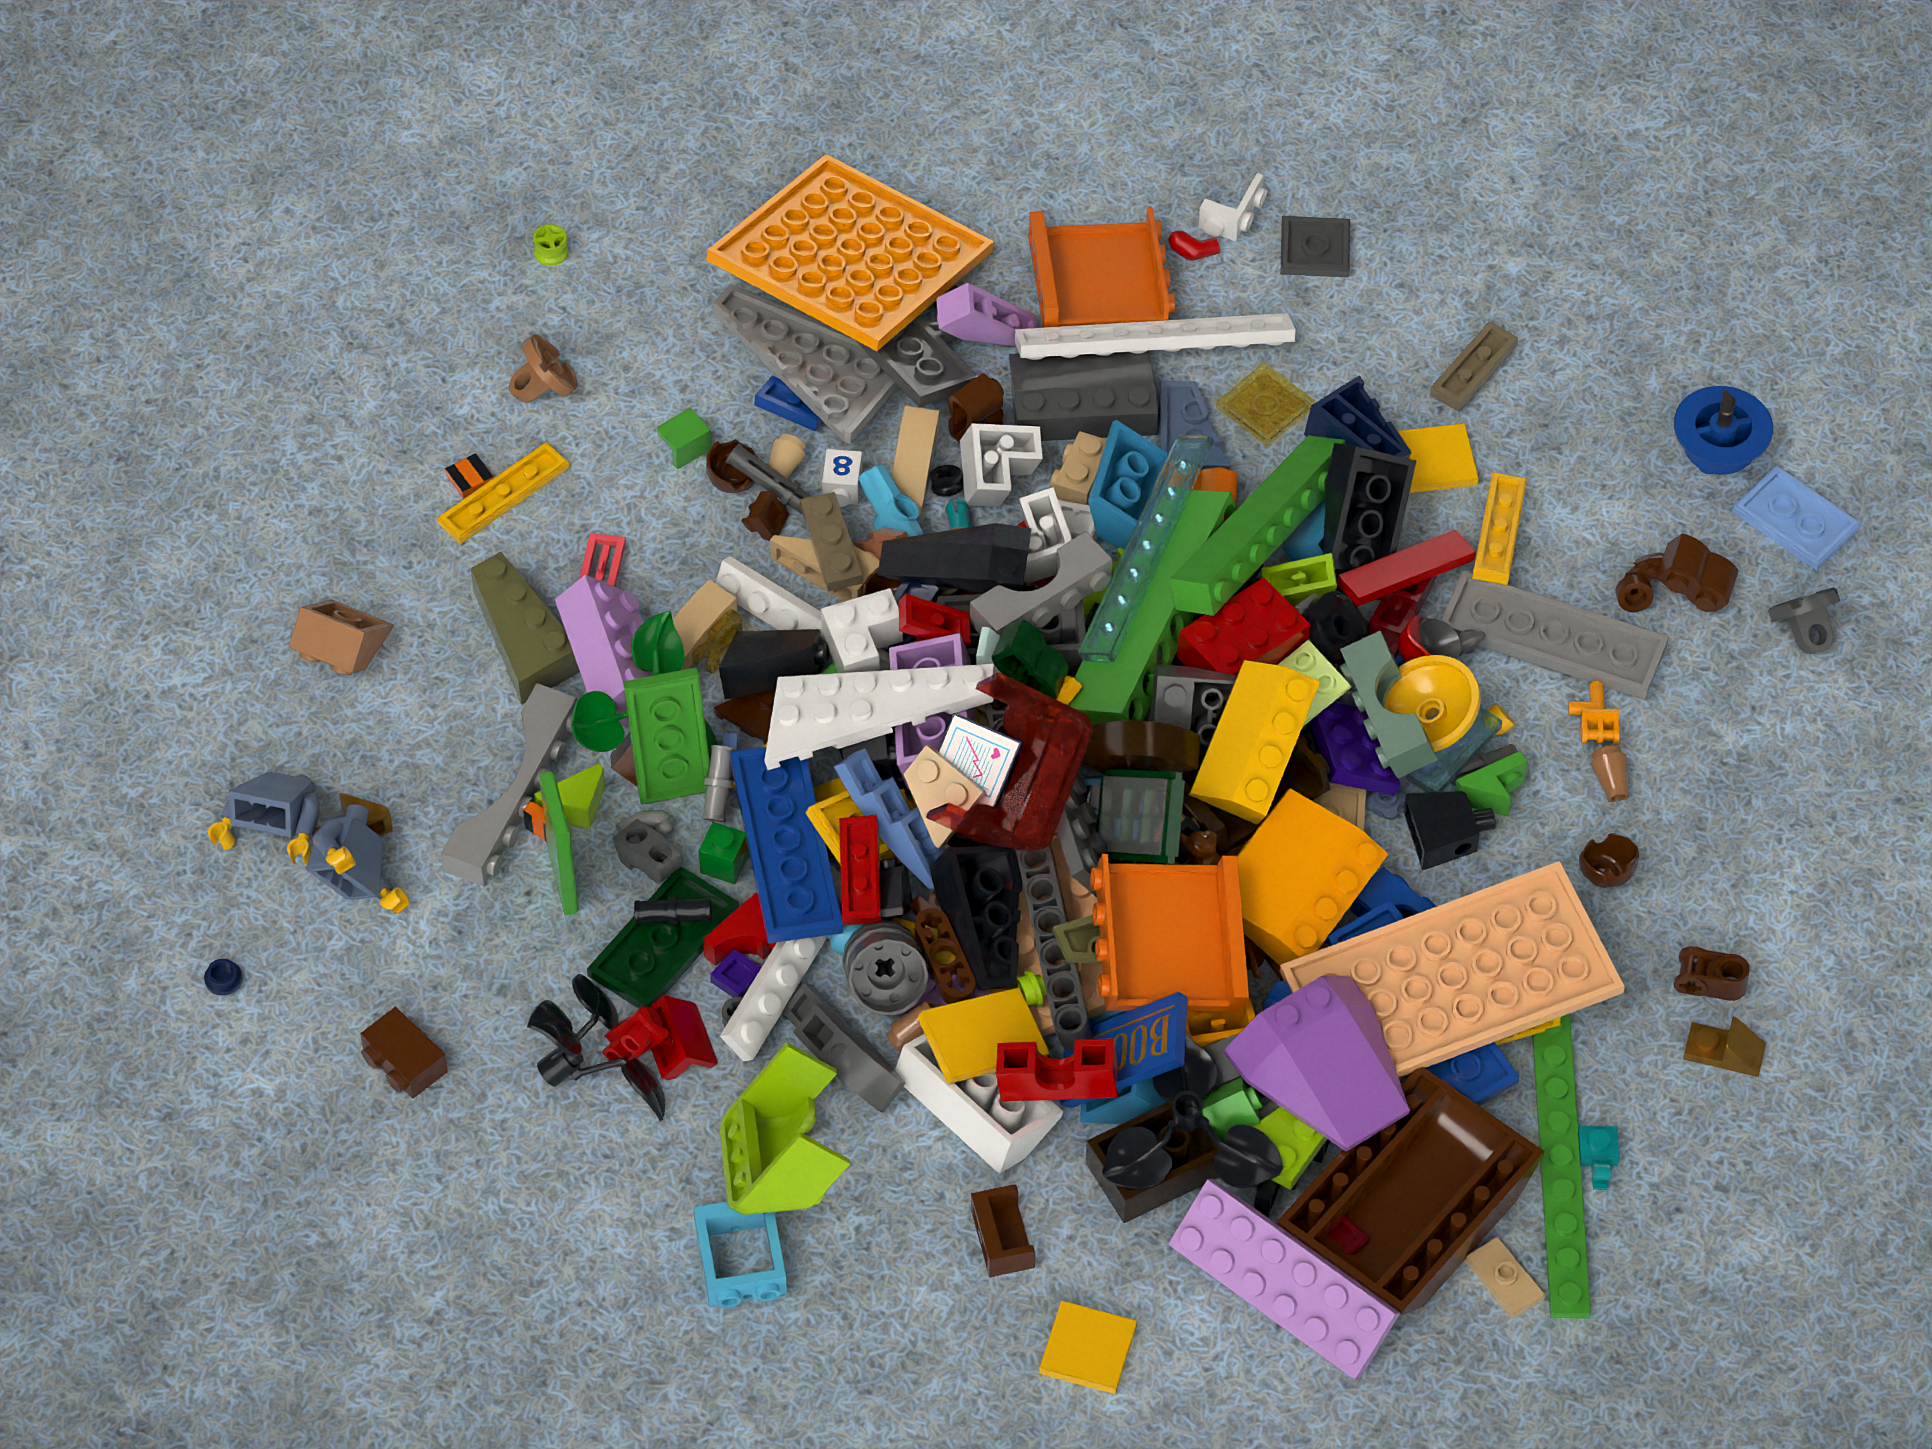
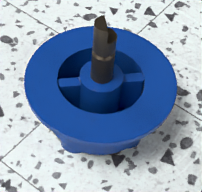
M1711 386L1694 391L1682 400L1674 416V431L1687 457L1702 473L1726 475L1744 469L1766 451L1773 436V421L1765 405L1750 393L1734 387Z

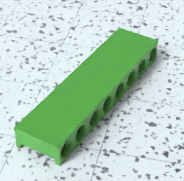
M1168 490L1074 677L1082 685V688L1063 711L1067 721L1088 726L1113 721H1129L1131 701L1135 705L1132 721L1144 720L1152 701L1155 664H1158L1156 653L1159 644L1162 647V659L1158 665H1171L1178 649L1179 631L1191 624L1195 613L1175 609L1170 578L1224 523V515L1231 516L1238 509L1231 492ZM1170 625L1176 626L1173 636H1171ZM1143 681H1149L1148 688L1144 692Z

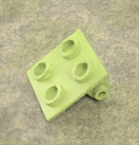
M1309 640L1278 664L1320 681L1303 726L1351 688V685Z

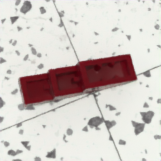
M1437 576L1384 596L1371 617L1367 636L1381 631L1394 658H1396L1399 652L1398 640L1401 632L1408 625L1410 619L1419 614Z

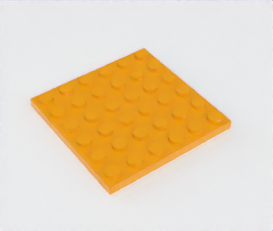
M825 154L707 249L706 261L865 346L878 351L933 304L937 297L947 292L993 252L994 241Z

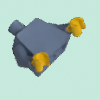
M266 772L229 790V800L220 815L223 818L222 822H216L208 829V836L215 846L219 840L224 850L231 849L235 844V837L230 830L232 825L287 837H293L296 834L298 838L293 839L287 845L289 857L292 864H294L297 855L303 853L302 858L305 866H307L311 855L308 840L313 838L320 812L319 798L314 793V783L306 775L295 777L276 772Z
M349 805L345 817L325 820L321 828L313 835L314 847L306 870L345 899L357 900L377 897L380 899V905L387 910L392 909L394 913L398 914L410 905V900L401 888L395 887L393 889L392 885L383 876L381 865L383 854L382 837L366 826L369 815L367 808L361 805Z

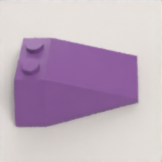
M1350 976L1319 977L1260 1012L1224 1050L1225 1056L1246 1083L1344 1151L1350 1150L1409 1114L1410 1109L1373 1006Z

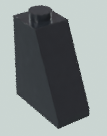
M820 629L736 631L718 667L724 699H734L776 689L778 677L820 674L823 666L827 665L829 660L828 645L822 642Z

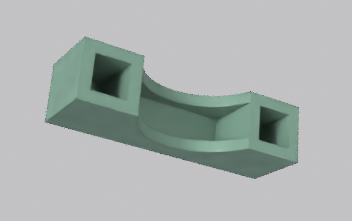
M1381 631L1340 649L1346 662L1340 665L1346 681L1350 685L1353 683L1356 685L1357 691L1352 692V696L1360 713L1366 711L1369 716L1363 722L1372 741L1378 738L1381 746L1375 748V751L1383 768L1385 769L1390 766L1398 779L1437 761V756L1428 735L1416 713L1397 714L1385 708L1386 699L1391 688L1402 678V675Z

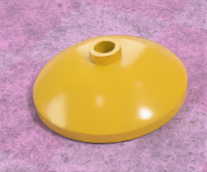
M1443 655L1422 656L1399 666L1402 678L1391 688L1386 699L1385 708L1397 714L1416 713L1428 735L1434 752L1445 749L1457 742L1473 725L1480 709V688L1471 670L1462 662Z

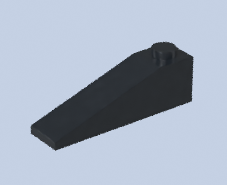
M993 523L886 540L882 544L877 577L986 593L997 585L1014 591H1023L1032 528Z
M1014 845L948 847L929 866L941 910L949 919L979 989L1014 988L1017 985L1019 944L1016 942L1017 924L1021 920V910H1018L1019 893L1023 887Z

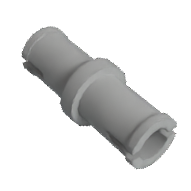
M711 745L708 778H704L703 783L704 786H707L702 819L726 822L729 789H733V781H730V752L735 751V748Z

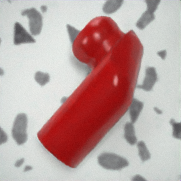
M1174 231L1168 238L1171 249L1189 261L1220 253V246L1216 237L1198 241L1184 231Z

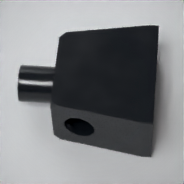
M1463 791L1406 794L1403 813L1422 870L1477 852L1479 832L1496 828L1493 809L1490 807L1472 811L1468 796Z

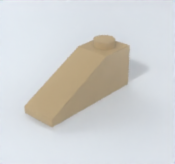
M774 535L770 539L772 560L844 602L862 597L863 585L867 578L879 569L880 560L876 555L869 551L865 552L853 545L863 575V584L828 591L810 539Z

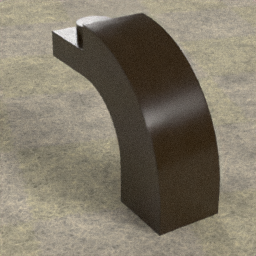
M1113 721L1084 728L1081 762L1105 774V769L1126 770L1133 768L1182 773V779L1193 785L1207 748L1200 745L1199 734L1178 726L1151 721Z

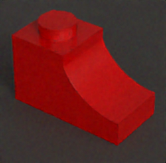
M756 892L703 939L704 957L716 966L723 961L734 949L741 954L758 955L764 960L775 947L776 943L768 944L759 898Z

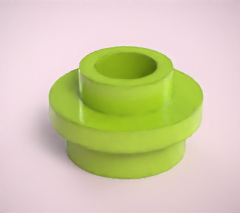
M1031 969L1024 971V976L1017 978V986L1020 988L1028 1007L1034 1004L1036 1007H1040L1044 1004L1043 997L1047 996L1044 980L1040 974L1034 975Z

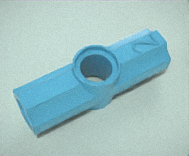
M876 465L859 476V485L877 514L873 519L876 530L885 527L905 531L908 537L924 534L916 521L919 516L918 506L910 497L900 493L885 465Z

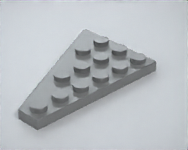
M732 284L714 301L713 314L838 437L848 444L855 439L898 388V385L853 338L815 318Z

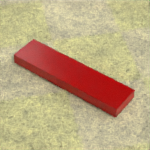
M1455 529L1338 575L1337 585L1358 607L1475 560L1476 551Z

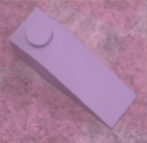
M966 283L937 297L939 329L962 340L1016 346L1015 329L1038 328L1036 315L970 283Z

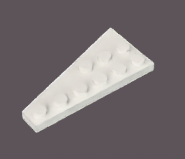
M994 664L778 677L764 760L767 770L780 767V761L799 756L800 760L813 757L812 751L833 746L840 749L892 733V727L910 721L913 726L925 723V717L945 711L951 715L993 702L997 676Z

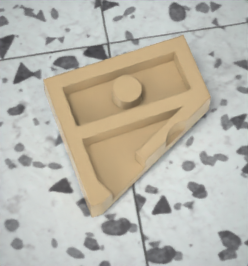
M926 745L903 774L931 839L938 849L944 848L986 794L985 790L931 745Z

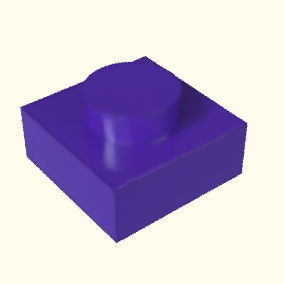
M734 949L710 974V981L731 997H744L761 967Z

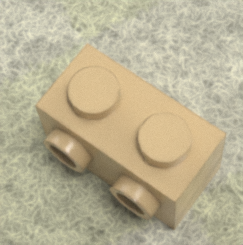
M1079 431L1074 443L1067 444L1062 458V463L1064 464L1061 470L1055 469L1050 481V488H1054L1058 500L1089 505V495L1106 439Z

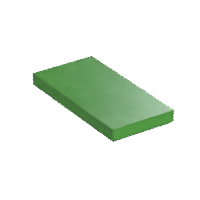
M697 668L623 681L640 804L705 793L707 786H704L703 783L704 778H708L710 761Z
M549 771L540 773L539 778L548 854L565 916L575 914L579 909L570 830L555 774Z

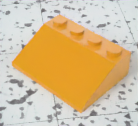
M1291 788L1288 789L1237 855L1244 934L1279 965L1316 952L1380 867L1388 853L1362 829Z

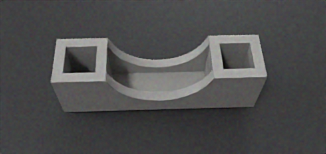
M1085 531L1057 548V575L1049 584L1037 590L1024 592L1014 591L997 585L970 602V625L980 635L982 627H989L1000 636L1005 627L1022 619L1037 628H1041L1065 609L1070 610L1074 608L1081 599L1094 591L1099 592L1112 581V558Z

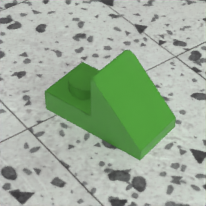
M1521 751L1516 752L1457 779L1455 791L1465 792L1473 808L1485 809L1491 807L1495 814L1508 817L1511 805V797L1508 792L1516 790L1525 780L1528 761Z

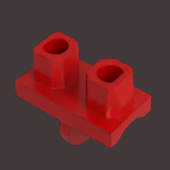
M642 1006L612 1027L604 1035L610 1043L604 1048L602 1053L609 1061L622 1057L630 1061L632 1058H639L661 1043L670 1032L663 1028L662 1019L654 1009Z

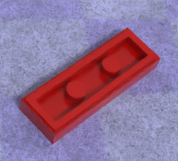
M877 815L839 818L843 925L881 923L879 826Z

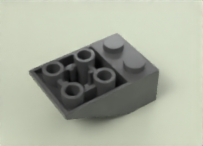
M1155 664L1150 721L1170 724L1193 731L1200 735V745L1208 749L1237 675L1196 667Z

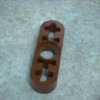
M935 908L920 911L915 918L914 934L942 999L946 1004L973 999L975 997L976 981L947 915ZM926 924H932L934 928H938L937 940L934 941L931 929L929 927L925 928ZM941 951H948L956 958L949 964H941L935 960L934 956ZM956 974L958 985L964 988L963 992H958L956 988H952L953 975Z

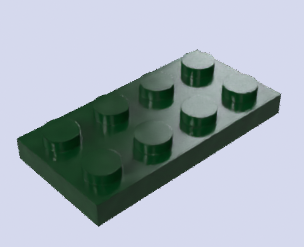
M682 866L666 879L648 901L668 900V896L674 895L677 896V899L711 897L712 921L678 922V926H670L669 922L636 924L635 916H633L587 968L589 978L638 1009L642 1006L651 1007L658 999L665 995L704 951L703 939L739 908L738 901Z

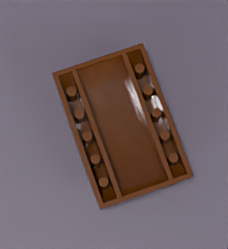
M1424 1067L1415 1069L1401 1085L1410 1109L1409 1114L1350 1150L1344 1151L1342 1149L1277 1221V1225L1398 1310L1402 1315L1423 1307L1461 1265L1466 1256L1476 1248L1518 1200L1545 1152ZM1343 1216L1348 1217L1370 1237L1369 1243L1354 1255L1345 1254L1343 1252L1345 1248L1327 1237L1330 1230Z

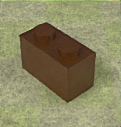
M396 1006L360 1033L363 1046L361 1054L364 1060L373 1069L379 1066L386 1073V1079L390 1086L398 1093L404 1090L414 1099L448 1072L445 1053Z

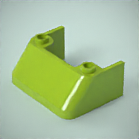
M788 1042L728 1108L720 1124L728 1206L742 1215L809 1209L813 1205H818L823 1200L828 1188L850 1165V1159L803 1134L808 1133L813 1128L817 1119L814 1099L837 1075V1069Z

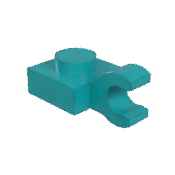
M1578 1126L1580 1166H1591L1593 1190H1608V1180L1611 1178L1610 1166H1618L1620 1159L1617 1126Z

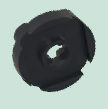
M1331 591L1313 599L1308 606V610L1303 612L1302 616L1311 624L1309 638L1312 644L1331 664L1342 665L1346 662L1340 649L1367 636V628L1364 618L1355 603L1350 599L1342 600L1337 596L1341 593Z

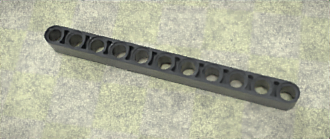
M997 686L995 687L993 702L985 704L990 728L1024 742L1012 772L1017 769L1022 770L1018 773H1011L1004 789V797L1052 1022L1062 1047L1074 1052L1075 1040L1093 1039L1092 1026L1078 963L1066 962L1065 960L1059 965H1052L1056 960L1065 958L1053 931H1045L1053 926L1069 921L1034 760L1013 695L1016 693L1011 687ZM1009 707L1007 710L999 711L1002 708ZM1030 800L1029 802H1027V803H1025V804H1020V805H1019V803H1020L1021 801ZM1031 831H1037L1035 834L1031 836H1025L1027 833ZM1037 863H1044L1038 868H1031ZM1051 895L1045 900H1038L1041 896ZM1065 992H1073V993H1072L1070 996H1068V997H1065V998H1060V997H1059L1061 994H1063V993H1065ZM1080 1025L1073 1031H1066L1069 1026Z

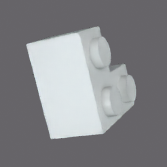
M972 423L960 440L965 501L968 506H1001L1011 492L1010 475H1031L1043 459L1040 427Z
M1053 487L1019 498L1027 528H1032L1024 577L1025 582L1033 583L1057 575V548L1072 540Z
M890 588L821 608L822 634L838 673L880 671L877 649L903 642V632L899 631V608Z

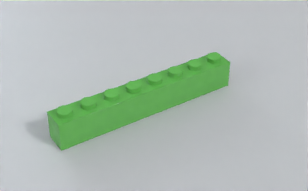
M1308 435L1170 578L1175 609L1214 616L1326 497V478L1334 443L1346 445V440Z

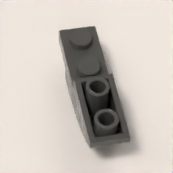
M805 982L802 984L782 1011L796 1027L793 1033L819 1060L837 1069L836 1076L876 1110L884 1112L904 1087L905 1081L864 1035L855 1033L814 985Z

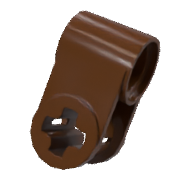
M1693 946L1681 949L1678 957L1681 963L1680 973L1674 979L1673 984L1677 992L1727 1001H1735L1745 995L1750 972L1749 964L1745 958L1737 954L1721 953Z

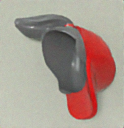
M1416 615L1410 619L1408 625L1401 632L1398 640V649L1405 662L1430 655H1443L1457 659L1475 648L1486 637V634L1483 631L1473 629L1457 634L1451 626L1443 621Z

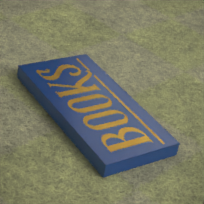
M1177 992L1092 1026L1093 1039H1114L1119 1066L1118 1090L1184 1065L1187 996ZM1064 1048L1063 1058L1074 1054V1052ZM1097 1098L1060 1100V1104L1067 1108H1074Z

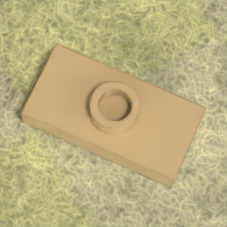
M1498 1237L1466 1256L1465 1262L1512 1320L1544 1301L1545 1294Z

